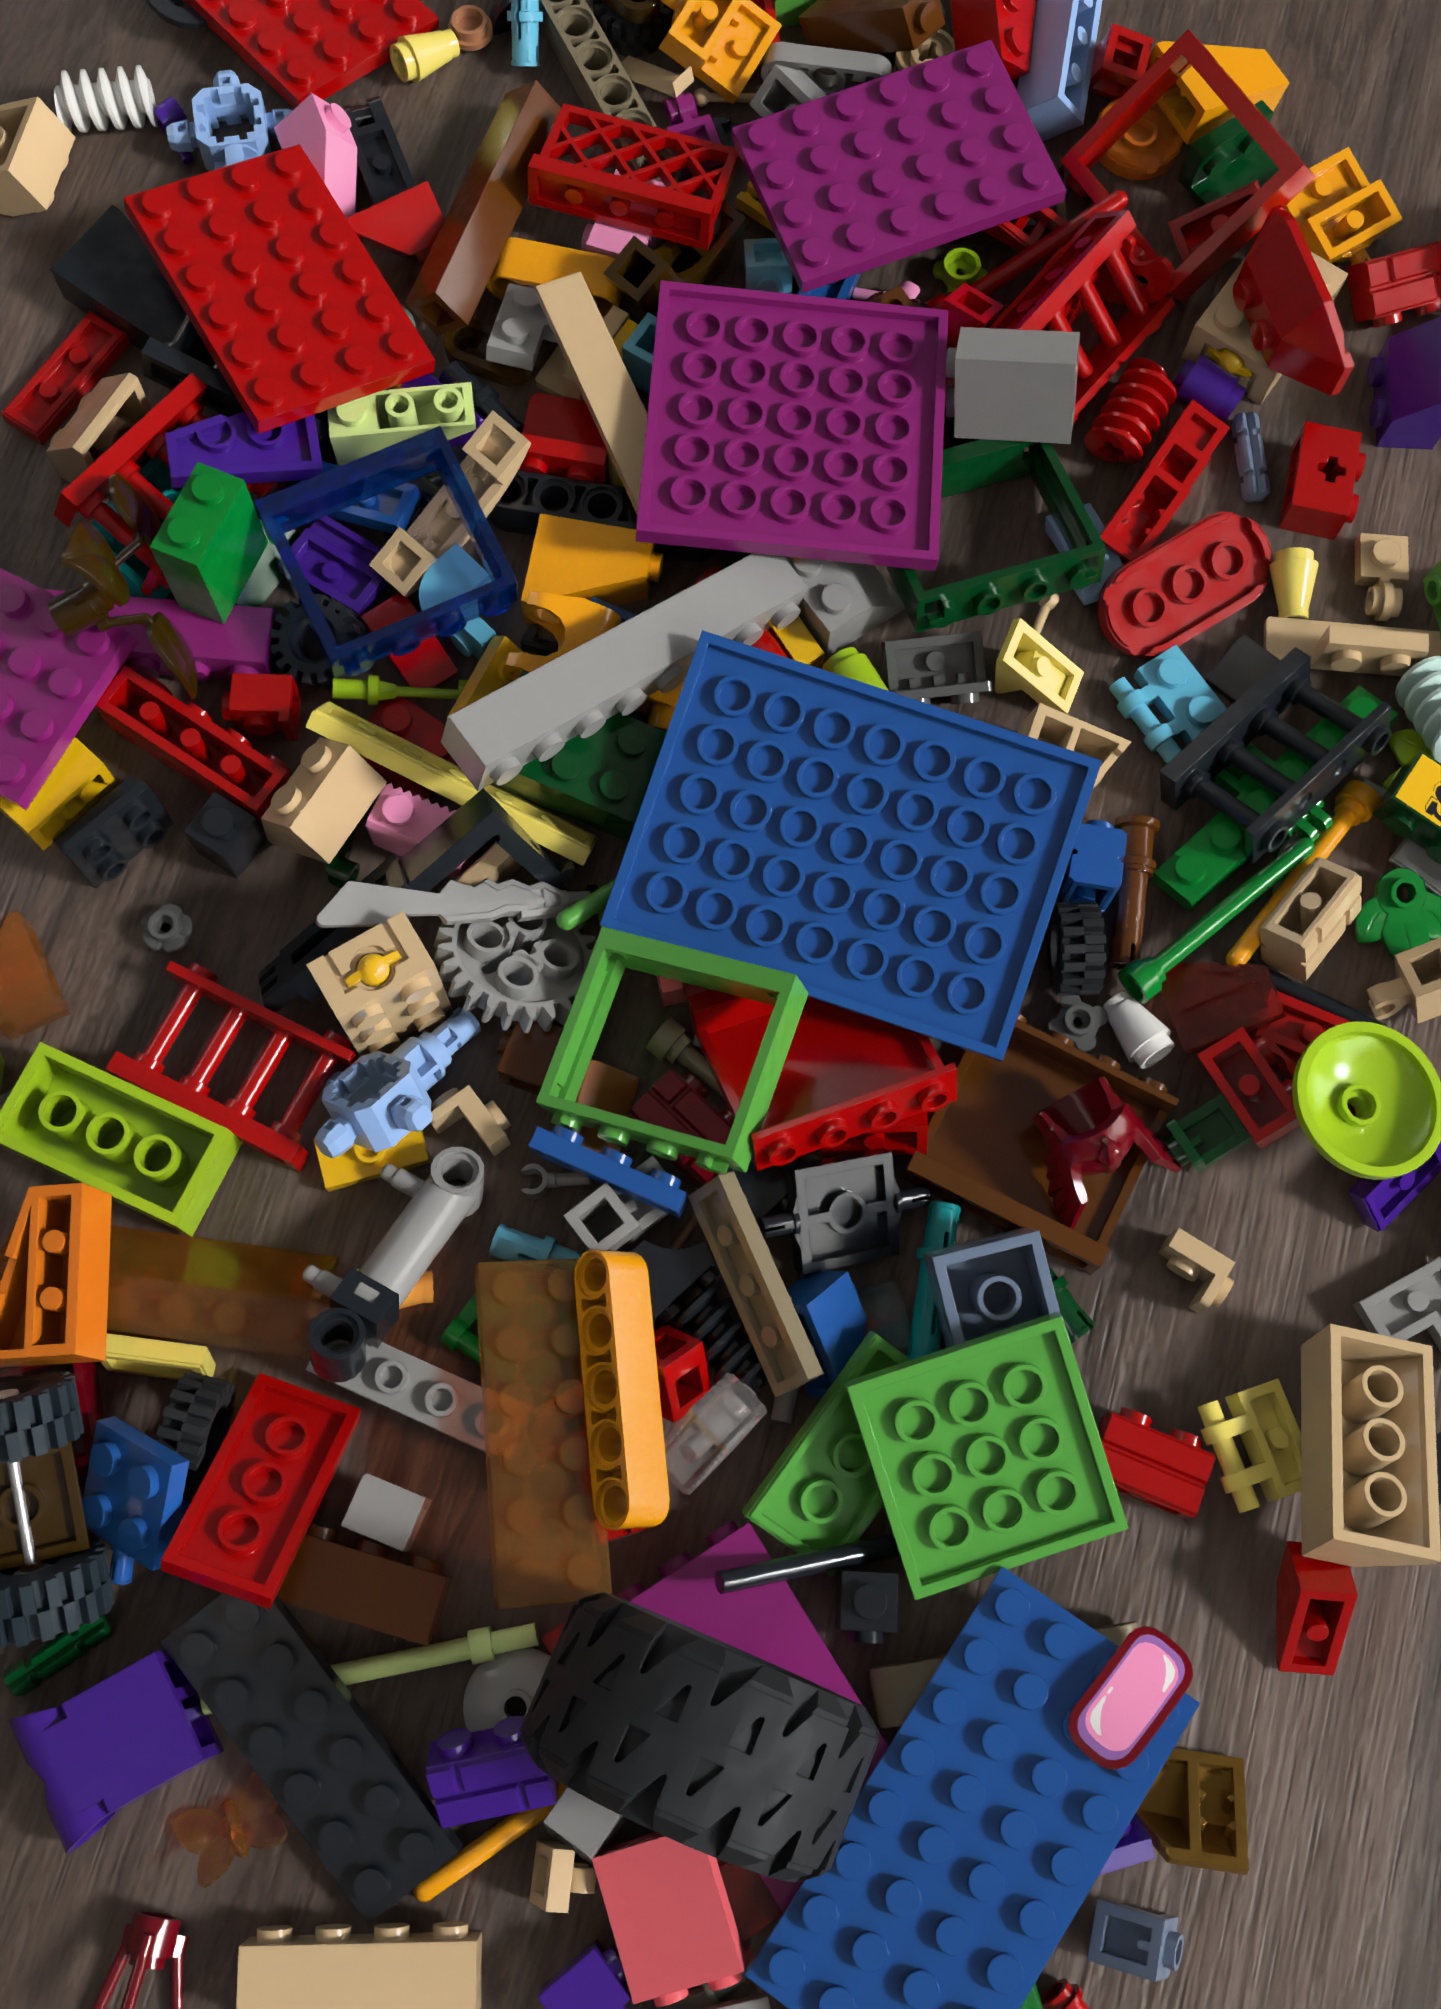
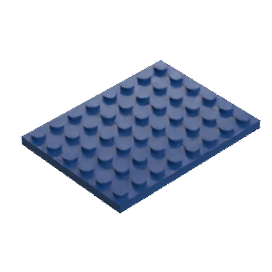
M702 630L600 926L796 974L808 991L809 998L1001 1062L1004 1059L1102 760Z

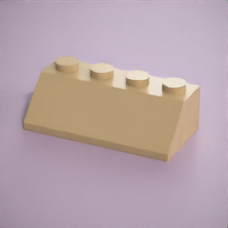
M1331 1323L1301 1345L1302 1556L1352 1567L1431 1565L1441 1562L1432 1346Z

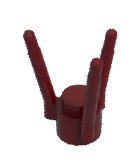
M136 1911L133 1923L126 1924L121 1946L91 2009H106L128 1959V1964L133 1967L120 2009H134L145 1970H163L167 1958H171L170 2009H183L184 1956L189 1935L179 1934L182 1919L157 1912Z

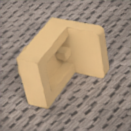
M467 1085L460 1091L457 1088H452L433 1102L431 1107L434 1110L431 1111L433 1117L430 1123L438 1134L462 1117H465L494 1157L511 1145L504 1132L505 1129L511 1126L510 1122L493 1100L484 1106L470 1085Z

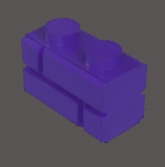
M507 1717L499 1721L494 1728L471 1733L466 1728H455L442 1734L438 1740L431 1741L426 1763V1778L432 1798H435V1808L441 1828L556 1804L559 1782L535 1765L520 1739L522 1734L520 1728L525 1719L524 1717Z

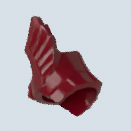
M1104 1076L1096 1078L1093 1082L1073 1091L1032 1116L1042 1131V1137L1049 1149L1044 1163L1047 1165L1048 1195L1053 1198L1054 1214L1060 1216L1061 1224L1073 1230L1089 1201L1082 1182V1175L1114 1172L1121 1165V1161L1129 1152L1132 1144L1138 1147L1152 1163L1163 1166L1175 1173L1181 1169L1178 1161L1168 1154L1166 1145L1155 1138V1134L1150 1128L1144 1126L1143 1120L1136 1116V1112L1127 1102H1122L1119 1096L1111 1089Z

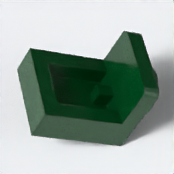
M1222 1093L1179 1121L1172 1118L1165 1123L1172 1136L1164 1141L1181 1167L1191 1162L1199 1173L1253 1140Z

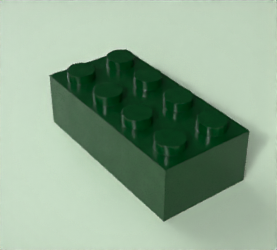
M522 670L519 675V678L528 674L529 672ZM619 712L606 719L605 724L593 735L587 738H581L578 735L565 742L563 748L550 759L540 762L536 758L525 764L522 770L509 782L503 785H496L495 782L491 784L629 842L667 732L628 715L623 716Z

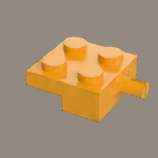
M660 0L675 13L672 16L671 28L660 44L659 49L685 69L691 65L694 76L733 105L782 25L751 0Z
M1347 147L1309 168L1316 177L1284 209L1296 218L1311 252L1331 264L1349 260L1351 265L1371 260L1366 248L1373 241L1389 232L1403 218L1381 179L1369 184L1350 148Z

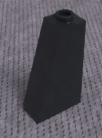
M111 205L50 269L66 300L87 314L91 311L126 333L130 342L140 350H143L149 337L164 344L172 342L187 316L137 230L120 209L114 205ZM198 336L189 352L190 356L209 366L216 364L201 337Z

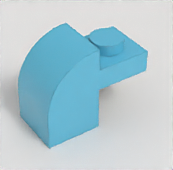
M455 543L426 570L419 587L420 606L424 621L440 644L449 637L463 655L469 657L473 654L480 660L492 637L496 636L495 631L476 614L494 598L491 577L482 566Z

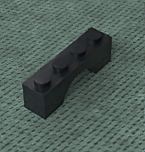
M751 1159L746 1173L728 1168L727 1173L734 1171L756 1221L759 1216L786 1212L789 1200L786 1166L793 1165L791 1162L782 1166L773 1165L757 1171ZM643 1240L631 1251L642 1256L647 1265L653 1327L657 1323L661 1326H669L681 1315V1310L686 1306L682 1300L694 1288L698 1286L704 1291L722 1276L707 1240L683 1249H667Z

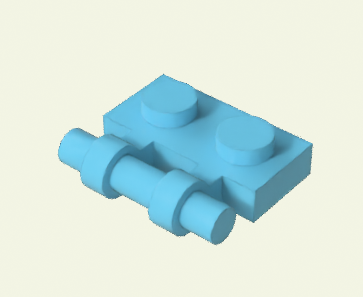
M1174 645L1136 670L1133 678L1142 689L1134 690L1125 677L1118 679L1109 687L1110 692L1119 702L1117 709L1125 719L1131 718L1145 735L1143 739L1144 744L1151 753L1158 752L1166 764L1182 751L1176 744V739L1180 737L1186 746L1189 745L1227 710L1177 645ZM1154 703L1168 723L1161 724L1148 707Z

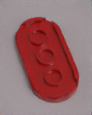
M1218 512L1196 521L1123 564L1110 574L1099 594L1098 619L1105 637L1117 650L1135 658L1155 657L1174 645L1179 647L1249 605L1262 594L1268 582L1265 580L1268 576V569H1270L1273 554L1267 535L1255 521L1248 517L1243 518L1233 514V512Z

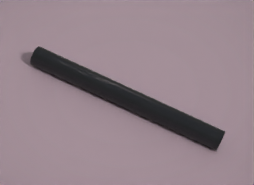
M893 1534L719 1570L715 1572V1585L720 1594H726L900 1555Z

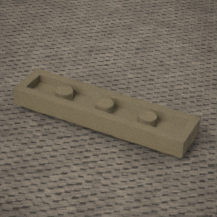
M734 1171L728 1172L726 1175L716 1176L689 1195L688 1198L776 1398L801 1387L824 1373Z

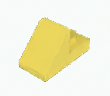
M1017 618L1013 619L996 660L995 692L1001 694L1023 690L1037 703H1042L1068 714L1084 672L1025 621Z

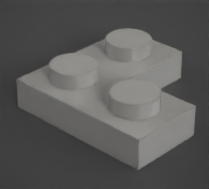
M509 283L487 343L486 360L533 371L542 341L558 342L536 297V289ZM596 304L600 311V304Z
M1441 1256L1353 1304L1368 1332L1407 1340L1427 1329L1441 1351Z

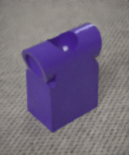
M166 1650L151 1653L58 1707L8 1720L26 1763L44 1782L47 1811L66 1854H70L88 1841L115 1817L123 1807L224 1752L209 1716L204 1715L202 1712L199 1694Z

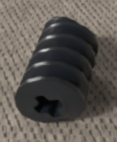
M720 1279L701 1292L681 1310V1316L674 1325V1328L684 1333L692 1330L695 1331L692 1337L703 1341L704 1348H708L705 1353L708 1368L721 1365V1368L714 1377V1383L717 1386L730 1382L735 1383L727 1396V1400L730 1403H735L750 1398L769 1384L748 1334L745 1335L743 1332L745 1327L740 1315L732 1318L729 1314L735 1305L732 1297L718 1300L716 1297L725 1283Z

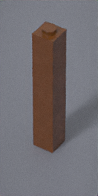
M537 80L505 93L405 302L437 336L469 324L529 195L528 165L534 153L540 155L561 109Z

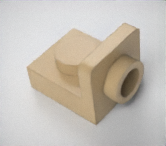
M1181 1228L1167 1235L1157 1252L1169 1260L1166 1264L1167 1267L1175 1274L1189 1281H1195L1196 1278L1203 1281L1189 1308L1197 1313L1208 1309L1211 1304L1218 1308L1233 1286L1234 1280L1227 1276L1236 1262Z

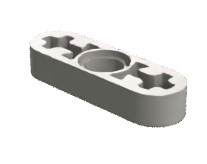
M776 42L768 47L763 56L761 77L764 81L774 64L801 70L826 95H830L892 73L893 68L890 61L879 54ZM819 68H829L836 71L837 74L824 75L816 70Z

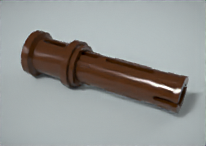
M1129 814L1118 816L1115 819L1114 827L1116 829H1123L1122 831L1127 833L1125 856L1121 861L1124 863L1122 884L1115 895L1111 945L1107 963L1108 967L1112 969L1117 968V964H1119L1118 970H1121L1135 958L1141 960L1148 879L1153 877L1157 866L1156 862L1152 859L1154 834L1160 832V821L1146 815Z

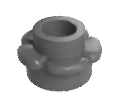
M163 904L159 907V910H150L144 916L141 924L142 929L145 931L142 936L145 944L154 951L160 950L165 953L177 952L184 948L192 933L190 917L186 914L184 915L182 909L174 904ZM169 924L171 926L170 930L163 932V925Z

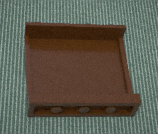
M1018 1013L1003 1061L999 1062L967 1050L965 1051L957 1067V1100L935 1111L928 1125L927 1155L915 1151L902 1180L914 1186L925 1184L930 1194L947 1203L961 1206V1210L1005 1232L1025 1227L1039 1230L1046 1253L1091 1275L1103 1264L1110 1249L1106 1246L1146 1163L1147 1157L1138 1147L1132 1144L1129 1152L1121 1161V1165L1114 1172L1082 1175V1182L1089 1201L1073 1230L1061 1224L1060 1216L1054 1214L1053 1198L1048 1195L1047 1165L1044 1163L1049 1149L1042 1137V1131L1032 1116L1073 1091L1093 1082L1096 1078L1104 1076L1111 1089L1119 1096L1122 1102L1128 1103L1136 1112V1116L1143 1120L1144 1126L1150 1128L1157 1139L1168 1113L1176 1107L1179 1099L1168 1094V1088L1159 1081L1149 1077H1139L1137 1079L1121 1071L1120 1064L1114 1059L1099 1053H1093L1091 1056L1073 1047V1041L1057 1031L1046 1030L1044 1033L1026 1024L1027 1019Z

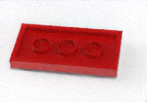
M259 1372L161 1559V1571L270 1610L359 1423L361 1408Z

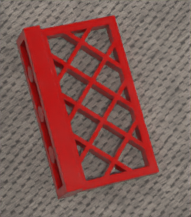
M563 103L540 155L534 153L528 165L529 204L708 251L713 239L716 218L740 157L734 147ZM569 123L587 127L591 132L572 138L566 129ZM625 137L632 139L634 144L616 149L610 140ZM600 144L605 154L587 160L581 150ZM667 148L677 151L679 155L661 161L655 151ZM570 154L576 164L558 160L557 158ZM644 156L650 164L644 168L632 171L626 161ZM713 160L725 165L722 168L706 173L699 163ZM615 166L621 176L600 170ZM688 167L695 177L677 183L670 173ZM659 177L665 188L645 182ZM704 189L710 199L691 195V193Z

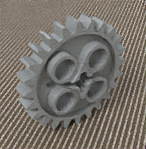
M502 917L490 922L445 925L442 922L433 945L437 948L433 962L441 966L439 972L441 981L452 982L448 992L449 997L464 995L466 997L463 1007L465 1012L476 1007L483 1009L481 1022L486 1023L495 1015L501 1017L502 1030L507 1031L513 1020L519 1021L524 1033H529L532 1023L537 1021L540 1027L545 1032H548L554 1019L565 1026L597 938L592 935H582L586 922L569 931L560 929L556 923L557 917L518 922L517 917Z

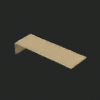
M629 55L621 62L631 81L674 98L678 97L694 81L691 65L682 74L678 75Z

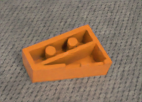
M85 1183L31 1186L28 1188L4 1255L10 1258L0 1283V1368L106 1361L112 1194Z

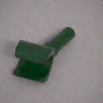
M356 827L331 863L325 864L329 883L339 888H342L348 881L356 882L360 872V864L348 859L351 854L350 851Z

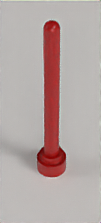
M1122 190L1114 191L970 286L989 296L1054 254L1060 246L1064 247L1094 213L1117 211L1125 208L1128 203V195ZM953 292L946 295L939 293L924 303L925 308L941 309L944 299Z

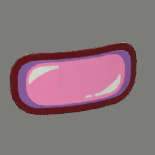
M1148 1626L1135 1628L1128 1634L1118 1650L1074 1706L1069 1716L1068 1726L1072 1741L1093 1762L1103 1768L1117 1770L1130 1765L1144 1750L1189 1688L1193 1678V1669L1187 1654L1174 1641L1156 1628Z

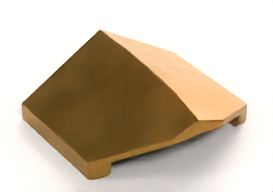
M1174 1748L1136 1811L1151 1837L1153 1847L1170 1864L1247 1875L1249 1872L1244 1758Z

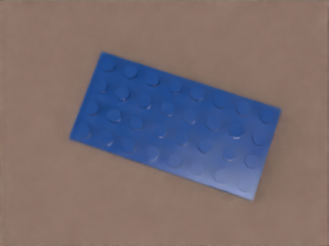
M1002 1566L861 1788L831 1869L827 1870L822 1876L802 1882L746 1971L745 1976L788 2009H1020L1196 1712L1200 1702L1184 1693L1144 1750L1127 1767L1117 1770L1107 1769L1093 1762L1072 1741L1068 1729L1069 1716L1076 1703L1094 1682L1119 1646Z

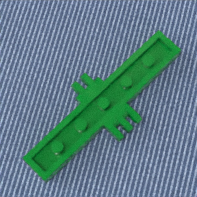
M1359 685L1339 704L1364 719L1382 701ZM1392 708L1389 729L1396 724L1399 714ZM1323 718L1305 735L1331 750L1347 733ZM1248 745L1245 748L1294 782H1297L1314 766L1290 749L1275 762L1253 745ZM1233 765L1228 767L1230 773L1226 770H1221L1214 776V781L1218 786L1261 815L1280 798ZM1323 800L1317 803L1289 830L1286 839H1289L1294 834L1298 838L1306 837L1314 842L1319 838L1317 830L1325 832L1333 825L1331 817L1321 809L1324 807ZM1219 812L1153 873V883L1191 913L1247 861L1245 859L1246 829Z

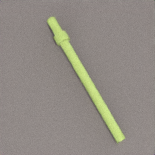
M536 1623L492 1631L491 1626L468 1630L467 1637L330 1666L344 1685L347 1686L471 1660L472 1664L476 1665L495 1661V1654L538 1646V1631ZM201 1698L203 1714H213Z

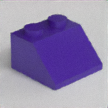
M1441 317L1387 338L1378 356L1370 360L1367 371L1368 386L1373 387L1374 400L1370 407L1369 424L1371 428L1376 429V447L1432 450L1440 439Z

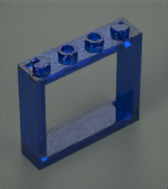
M441 426L254 501L266 536L335 678L345 673L348 676L361 674L374 665V661L390 654L394 656L406 655L417 649L421 641L437 634L441 637L453 635L461 631L468 621L484 614L486 617L498 616L507 611L513 602L517 601L518 581ZM437 471L492 582L338 646L284 533Z

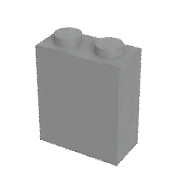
M961 327L957 348H948L946 361V378H955V387L948 388L946 401V417L954 418V438L1070 444L1075 414L1080 332Z

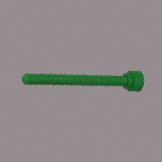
M1306 837L1299 838L1153 958L1146 956L1142 960L1138 958L1132 960L1118 972V978L1124 989L1142 1004L1147 1003L1162 990V983L1166 980L1165 974L1307 859L1314 852L1315 846L1313 841Z

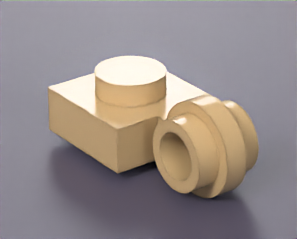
M1360 533L1354 542L1355 585L1370 586L1365 598L1366 615L1374 616L1375 621L1387 622L1390 617H1398L1402 609V589L1409 580L1408 536Z

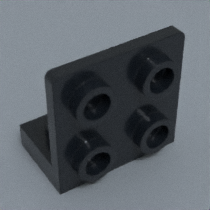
M129 776L52 841L97 888L103 882L112 881L120 876L127 868L128 862L144 848H152L161 842L166 836L168 828L174 822L145 781L137 782L132 776Z

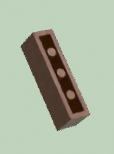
M313 1523L310 1524L278 1592V1596L284 1603L426 1646L433 1643L453 1577L440 1574L442 1562L415 1554L410 1555L408 1564L387 1558L389 1546L358 1537L354 1548L334 1542L336 1530Z

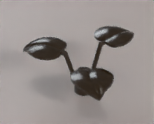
M116 472L109 477L110 495L121 517L134 530L131 543L114 556L111 547L94 525L87 520L76 523L66 537L59 563L77 571L87 580L49 600L48 608L58 628L68 637H73L94 625L101 632L116 626L143 625L146 628L147 637L153 648L189 693V701L196 699L198 686L196 663L189 644L172 621L161 612H157L153 616L148 613L109 617L108 612L114 609V604L122 607L129 602L130 598L127 582L118 567L142 547L145 542L150 547L162 526L156 512L148 501L120 473Z

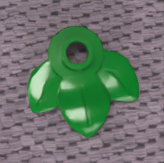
M1397 868L1387 871L1377 881L1374 896L1361 905V911L1354 919V932L1357 943H1370L1382 939L1389 955L1395 961L1394 955L1430 942V939L1440 938L1441 897L1427 892L1422 878L1410 869ZM1400 884H1403L1408 890V898L1405 902H1401L1396 895V890Z

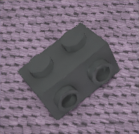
M982 631L882 642L886 687L890 692L930 705V698L949 696L950 705L979 702V692L992 691L991 681L986 680Z

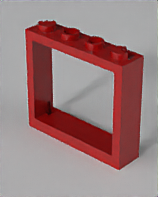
M1189 29L1178 38L1060 160L1071 173L1065 179L1068 185L1080 198L1084 200L1089 195L1096 204L1108 196L1109 193L1090 171L1092 166L1191 66L1199 73L1280 170L1174 271L1175 278L1173 284L1163 297L1170 294L1182 303L1261 230L1272 207L1278 205L1285 207L1316 177ZM1137 227L1129 233L1136 239L1135 246L1140 247L1144 251L1145 259L1143 261L1161 257Z

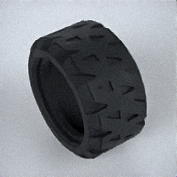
M606 1592L579 1598L577 1604L573 1603L520 1728L522 1732L520 1739L535 1765L568 1788L635 1823L681 1844L743 1869L787 1882H800L819 1877L831 1869L879 1742L877 1737L879 1730L864 1706L734 1646Z

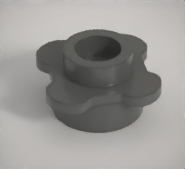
M1079 995L1063 996L1060 1000L1061 1010L1058 1016L1049 1022L1048 1030L1057 1031L1073 1041V1047L1083 1052L1091 1051L1096 1045L1095 1035L1099 1027L1104 1026L1108 1021L1106 1010L1102 1006L1092 1007L1082 1002ZM1076 1018L1081 1019L1082 1026H1075L1073 1020Z

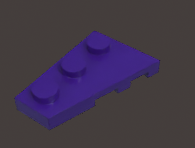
M244 411L230 417L219 414L165 433L172 488L184 487L197 462L243 479L246 484L323 479V466L315 415L258 434Z

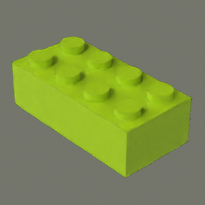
M39 1042L0 1110L1 1147L71 1181L85 1183L112 1194V1200L190 1237L194 1235L242 1145V1142L229 1129L42 1042Z

